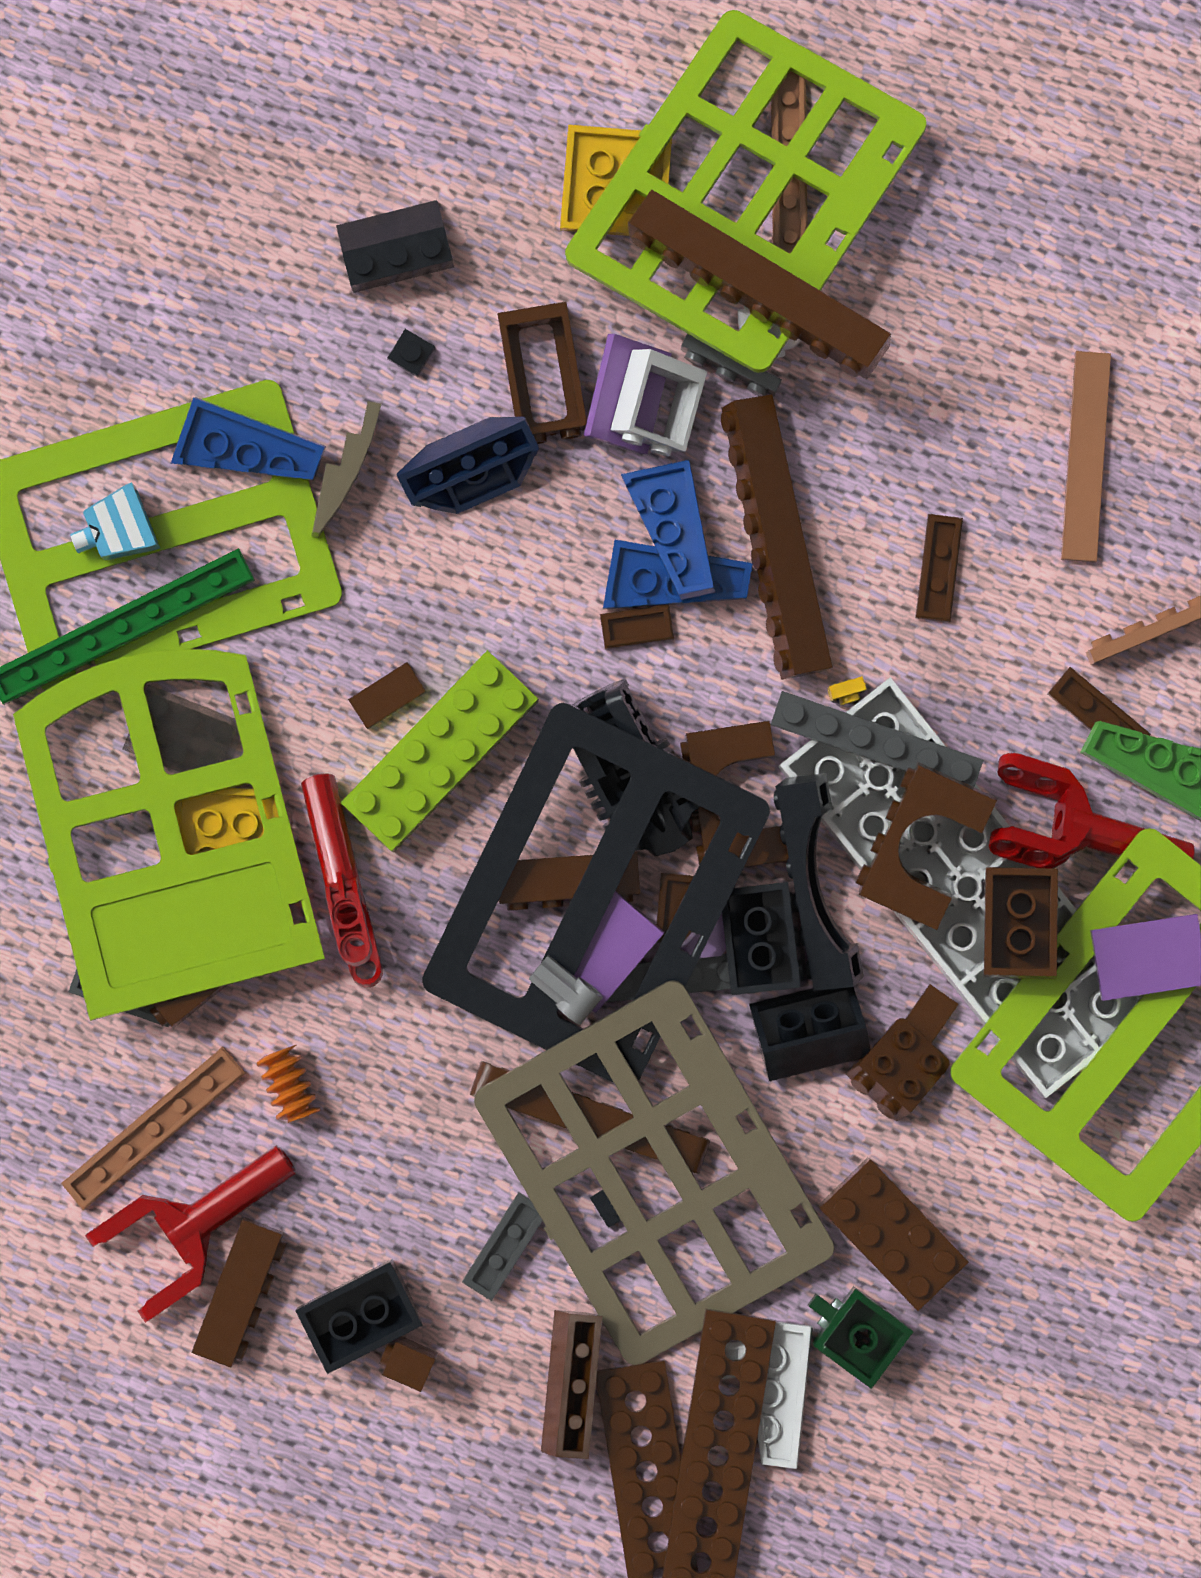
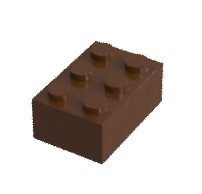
M986 867L984 978L1056 979L1058 869Z

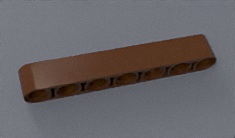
M481 1061L470 1095L475 1097L476 1092L481 1087L511 1070L491 1065V1063ZM541 1084L505 1104L508 1109L567 1129ZM572 1092L598 1137L634 1117L633 1114L623 1111V1109L603 1102L600 1103L591 1100L589 1097ZM665 1125L690 1170L699 1174L711 1140L692 1135L690 1132L670 1125ZM646 1137L624 1148L659 1161Z

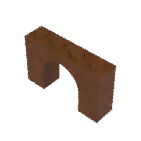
M770 721L686 733V742H680L682 759L716 776L724 768L734 763L775 756ZM699 807L697 811H693L691 814L693 831L701 832L702 846H696L699 865L720 824L718 816L703 807ZM780 826L763 828L744 868L787 861L789 858L787 845L782 843ZM737 832L729 851L740 856L749 836H744Z
M918 762L915 769L908 767L900 784V787L905 789L900 802L892 801L885 817L886 820L890 821V824L885 834L878 832L870 849L871 852L875 853L870 866L865 864L862 866L855 884L860 885V896L938 930L951 902L952 895L914 877L905 869L899 857L900 839L910 824L917 819L930 815L950 818L983 833L997 799L988 793Z

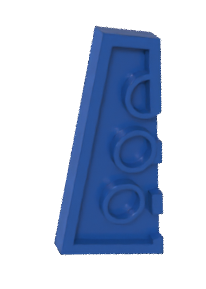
M193 397L171 464L313 480L316 477L326 446Z
M685 460L621 474L680 599L715 593L690 461Z
M615 539L603 609L747 599L753 564L708 556L715 593L681 600L655 546Z

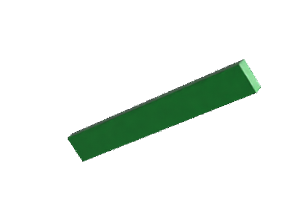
M238 548L1 666L0 700L2 704L6 705L254 582L255 579L240 549Z

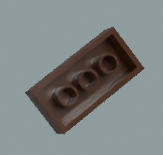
M868 1157L818 1205L819 1209L917 1311L929 1302L969 1263Z

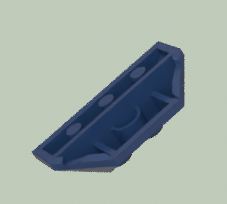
M489 417L426 445L397 473V478L412 506H424L433 510L459 514L520 487L534 457L539 451V445L525 417Z

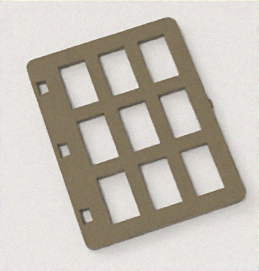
M671 980L665 982L484 1085L476 1092L474 1098L475 1106L546 1225L544 1230L550 1240L554 1239L597 1314L602 1316V1322L623 1358L632 1365L643 1364L702 1331L705 1308L734 1313L825 1262L833 1255L834 1243L687 989L679 981ZM690 1015L702 1033L692 1039L681 1023ZM651 1021L689 1084L686 1088L654 1106L616 1043L619 1039ZM595 1053L599 1056L634 1116L599 1137L596 1135L561 1075V1072ZM540 1084L578 1146V1149L542 1168L505 1105ZM699 1105L702 1106L738 1168L703 1189L700 1187L665 1127L669 1122ZM744 1110L748 1112L756 1126V1129H752L745 1133L736 1117L743 1113ZM643 1137L647 1138L682 1198V1201L646 1220L609 1157ZM588 1168H591L627 1232L591 1251L555 1190L556 1186ZM749 1188L786 1250L782 1255L751 1272L714 1211L715 1207ZM799 1204L802 1205L811 1222L801 1227L791 1212ZM692 1220H695L731 1282L696 1303L659 1242L660 1238ZM637 1251L641 1253L676 1313L641 1334L604 1273L605 1269Z

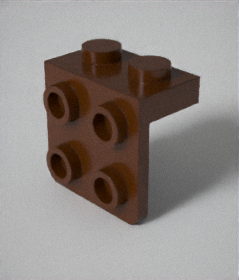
M899 1018L889 1027L867 1055L854 1063L845 1075L851 1079L852 1086L858 1092L868 1095L877 1103V1108L883 1115L899 1121L916 1108L949 1068L950 1061L906 1019Z

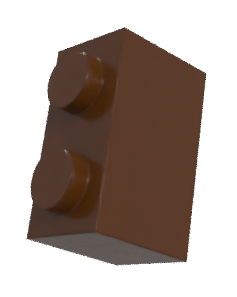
M401 1336L397 1339L396 1343L391 1341L385 1348L379 1364L385 1366L382 1375L421 1392L438 1352Z

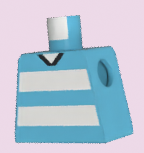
M132 482L85 509L83 514L88 527L70 534L77 553L97 547L101 558L104 560L160 548L138 490Z

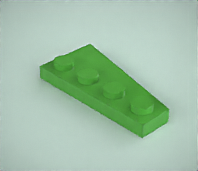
M1102 721L1095 722L1080 751L1081 754L1195 819L1201 820L1200 748L1181 745L1171 740L1142 734V732Z

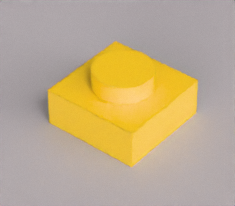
M863 676L837 683L827 688L831 702L839 700L840 705L861 700L859 693L867 690Z

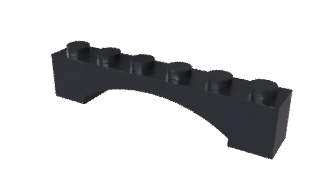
M822 773L788 777L775 786L774 804L776 809L780 810L782 819L780 837L782 843L787 845L789 856L786 863L789 878H793L795 888L793 906L800 915L799 937L802 946L806 947L808 957L806 961V974L808 979L812 980L814 991L854 987L864 977L858 943L851 944L834 922L825 903L817 872L816 846L818 830L822 816L832 808L827 775Z

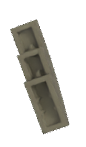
M367 402L361 435L347 432L340 466L326 463L312 537L319 538L341 508L355 483L372 442L381 408L380 403Z

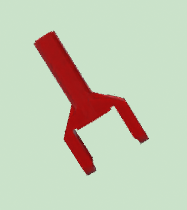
M1007 753L999 758L997 773L1007 785L1059 801L1055 804L1052 838L1014 826L998 828L991 832L989 839V850L996 856L1035 868L1054 869L1065 863L1071 855L1086 847L1119 857L1135 836L1145 829L1093 813L1083 786L1070 769L1018 753ZM1009 767H1014V768H1017V769H1019V770H1010V769H1007V768H1009ZM1044 777H1045V778H1048V779H1051V780H1042V779H1040V778H1044ZM1164 835L1194 860L1195 849L1193 843Z
M326 773L313 775L301 782V787L324 879L326 900L338 951L343 961L348 964L354 982L358 986L371 988L381 981L383 968L358 874L336 778L333 774ZM353 940L362 941L364 945L353 946L352 944H350V942ZM366 962L373 963L376 966V972L372 978L361 979L357 976L358 966Z
M276 1145L192 1204L142 1195L91 1230L85 1237L92 1247L98 1243H106L150 1211H154L156 1214L154 1219L186 1264L190 1263L192 1268L148 1299L145 1305L137 1310L146 1323L201 1285L204 1278L211 1233L296 1175V1169L283 1149Z

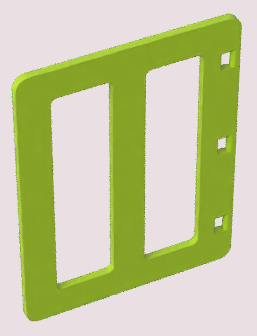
M273 380L259 381L202 399L295 434L282 390ZM192 402L0 459V561L27 652L29 653L59 638L46 593L49 585L277 516H282L286 519L300 566V571L297 575L219 598L95 660V665L153 651L194 649L335 606L341 600L342 590L324 531L319 538L312 537L317 506L309 480L272 475L269 482L150 517L149 521L160 546L159 549L104 560L101 558L97 547L77 553L72 541L41 551L34 550L19 503V492L27 488L177 444ZM301 594L305 606L283 612L281 600ZM197 626L201 637L179 643L178 631ZM76 670L41 688L47 690L64 679L75 675Z
M1151 828L1144 829L1135 836L1057 933V948L1061 945L1069 954L1058 966L1056 979H1020L955 1060L950 1069L951 1078L957 1085L1120 1217L1131 1222L1140 1220L1201 1145V1086L1128 1175L1120 1173L1083 1143L1079 1138V1133L1197 986L1142 995L1049 1111L1041 1109L1002 1077L1001 1071L1093 957L1094 951L1090 930L1118 926L1150 884L1157 878L1162 879L1201 911V865L1159 831ZM1130 860L1137 869L1124 884L1115 876L1126 862ZM992 1031L1000 1040L986 1055L977 1048Z

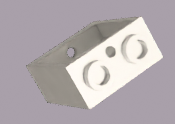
M651 349L632 350L610 430L623 435L622 441L638 446H642V443L651 445L650 451L659 455L670 456L671 452H686L707 371ZM649 371L678 382L663 437L635 426Z

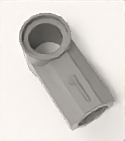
M550 955L542 961L529 977L532 983L556 1002V1006L563 1014L579 1025L603 998L591 984L580 977L576 978Z

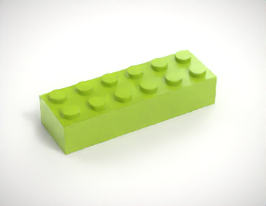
M487 650L341 801V804L394 853L539 702V699Z

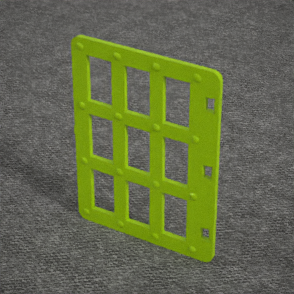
M738 10L727 11L722 15L650 124H646L640 132L639 140L567 245L565 250L566 260L573 268L751 371L757 373L765 372L772 366L789 340L782 333L779 338L769 333L774 325L772 322H762L750 314L740 331H737L704 312L718 292L714 287L710 285L705 287L696 283L687 298L683 300L652 282L651 279L663 263L661 255L651 249L648 251L643 250L633 267L629 269L598 251V247L635 192L646 198L652 189L821 291L925 133L926 118L919 111ZM739 41L771 59V61L734 116L700 96L736 42ZM792 71L824 89V91L788 146H785L753 126L789 72ZM845 101L876 118L878 121L840 177L808 159L807 156ZM689 117L716 132L720 137L684 191L681 192L649 174V172L685 118ZM892 144L902 148L893 164L884 159ZM739 147H742L774 165V167L735 223L702 203ZM793 177L828 197L789 254L756 235V233ZM838 231L846 236L835 251L826 244L834 232Z

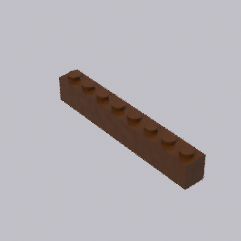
M652 189L628 222L629 236L636 246L645 251L651 249L661 255V259L672 268L677 269L681 267L686 270L698 284L705 287L710 285L719 290L720 295L728 302L735 305L739 302L750 309V313L756 319L765 323L770 321L780 327L781 333L794 341L800 339L810 345V350L823 359L829 357L838 362L840 368L850 376L857 377L859 375L867 380L890 347V332Z
M773 395L734 400L721 408V425L724 432L727 433L729 440L728 457L731 465L735 468L737 477L736 493L739 500L742 501L744 508L743 525L746 533L750 536L752 545L751 561L754 568L757 569L759 576L758 593L760 600L765 604L766 629L768 635L773 640L775 649L773 655L776 670L780 672L781 680L820 673L833 668Z

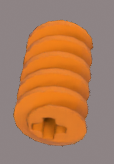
M297 1044L266 1055L256 1063L258 1067H269V1070L261 1078L262 1080L274 1081L266 1091L267 1093H278L279 1096L271 1102L272 1107H283V1110L276 1115V1119L288 1120V1123L321 1111L320 1107L308 1106L316 1099L315 1094H304V1091L311 1086V1081H299V1078L307 1070L302 1067H294L302 1059L301 1054H290L289 1051L297 1046Z

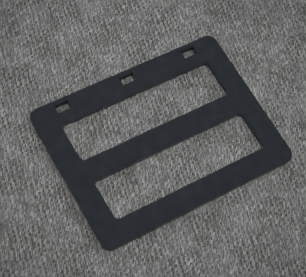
M559 703L551 709L422 977L423 986L429 993L545 1050L583 1030V1028L561 1018L558 1015L556 1002L534 983L531 982L524 996L518 997L471 974L467 969V965L572 748L580 747L629 771L631 775L630 781L543 958L544 960L550 955L572 975H575L663 793L667 791L673 792L716 813L720 817V824L633 1001L667 981H679L686 986L770 814L769 804L762 797L569 703ZM737 832L744 836H749L740 856L729 851ZM689 931L700 934L691 955L689 952L681 949ZM652 1021L616 1041L638 1081L661 1037ZM641 1028L652 1032L643 1052L633 1046ZM597 1053L576 1064L613 1082Z

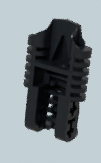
M626 679L609 684L572 704L583 711L587 707L589 714L661 749H665L670 745L667 738L656 741L628 688L629 684ZM574 747L573 750L587 776L579 780L581 787L593 785V787L585 792L588 799L597 795L599 797L591 803L594 810L601 807L605 808L597 814L599 821L611 819L630 781L631 775L629 771L580 747ZM673 749L667 751L673 755H676ZM664 792L636 850H647L654 856H660L674 852L693 839L689 822L691 814L701 806L673 792ZM610 821L603 825L604 830H606Z

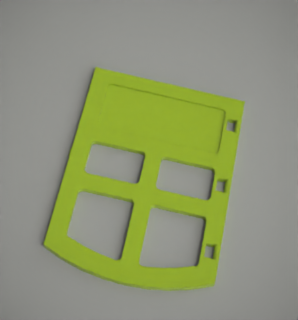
M177 649L122 657L91 667L64 679L37 695L13 714L49 856L50 871L53 872L90 1021L325 960L246 655L217 650ZM173 680L224 683L228 689L243 747V754L235 759L172 775L167 774L164 770L144 692L145 685L149 682ZM111 692H117L120 695L140 773V781L130 786L65 801L61 796L46 737V729L68 713L88 702ZM247 692L252 713L240 715L235 696ZM244 784L251 785L254 789L264 834L260 838L194 855L187 854L175 813V804L181 800ZM274 796L279 818L267 819L262 800ZM143 810L148 811L161 855L160 862L156 865L90 882L84 881L71 836L73 829ZM301 901L306 923L294 925L289 905Z

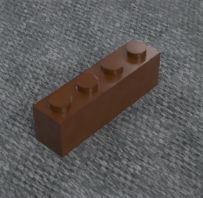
M637 851L634 852L616 889V892L628 902H634L633 895L640 894ZM593 855L518 860L499 899V904H507V911L528 909V902L542 901V908L564 907L563 900L573 898Z
M246 1217L242 1219L191 1353L230 1368L236 1360L243 1361L249 1346V1342L244 1340L248 1327L255 1329L262 1308L256 1307L261 1293L268 1295L275 1275L269 1274L274 1260L281 1261L287 1246V1242L282 1240L283 1231Z
M554 1310L541 1443L542 1453L561 1458L589 1459L602 1316L587 1312Z

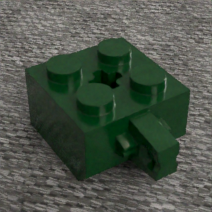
M855 1286L851 1288L842 1301L835 1298L830 1304L818 1294H815L808 1303L811 1309L822 1316L817 1323L822 1329L813 1340V1346L870 1389L874 1387L914 1332L909 1326ZM868 1329L867 1335L870 1341L867 1344L860 1342L859 1345H856L857 1338L854 1336L856 1331L864 1332Z

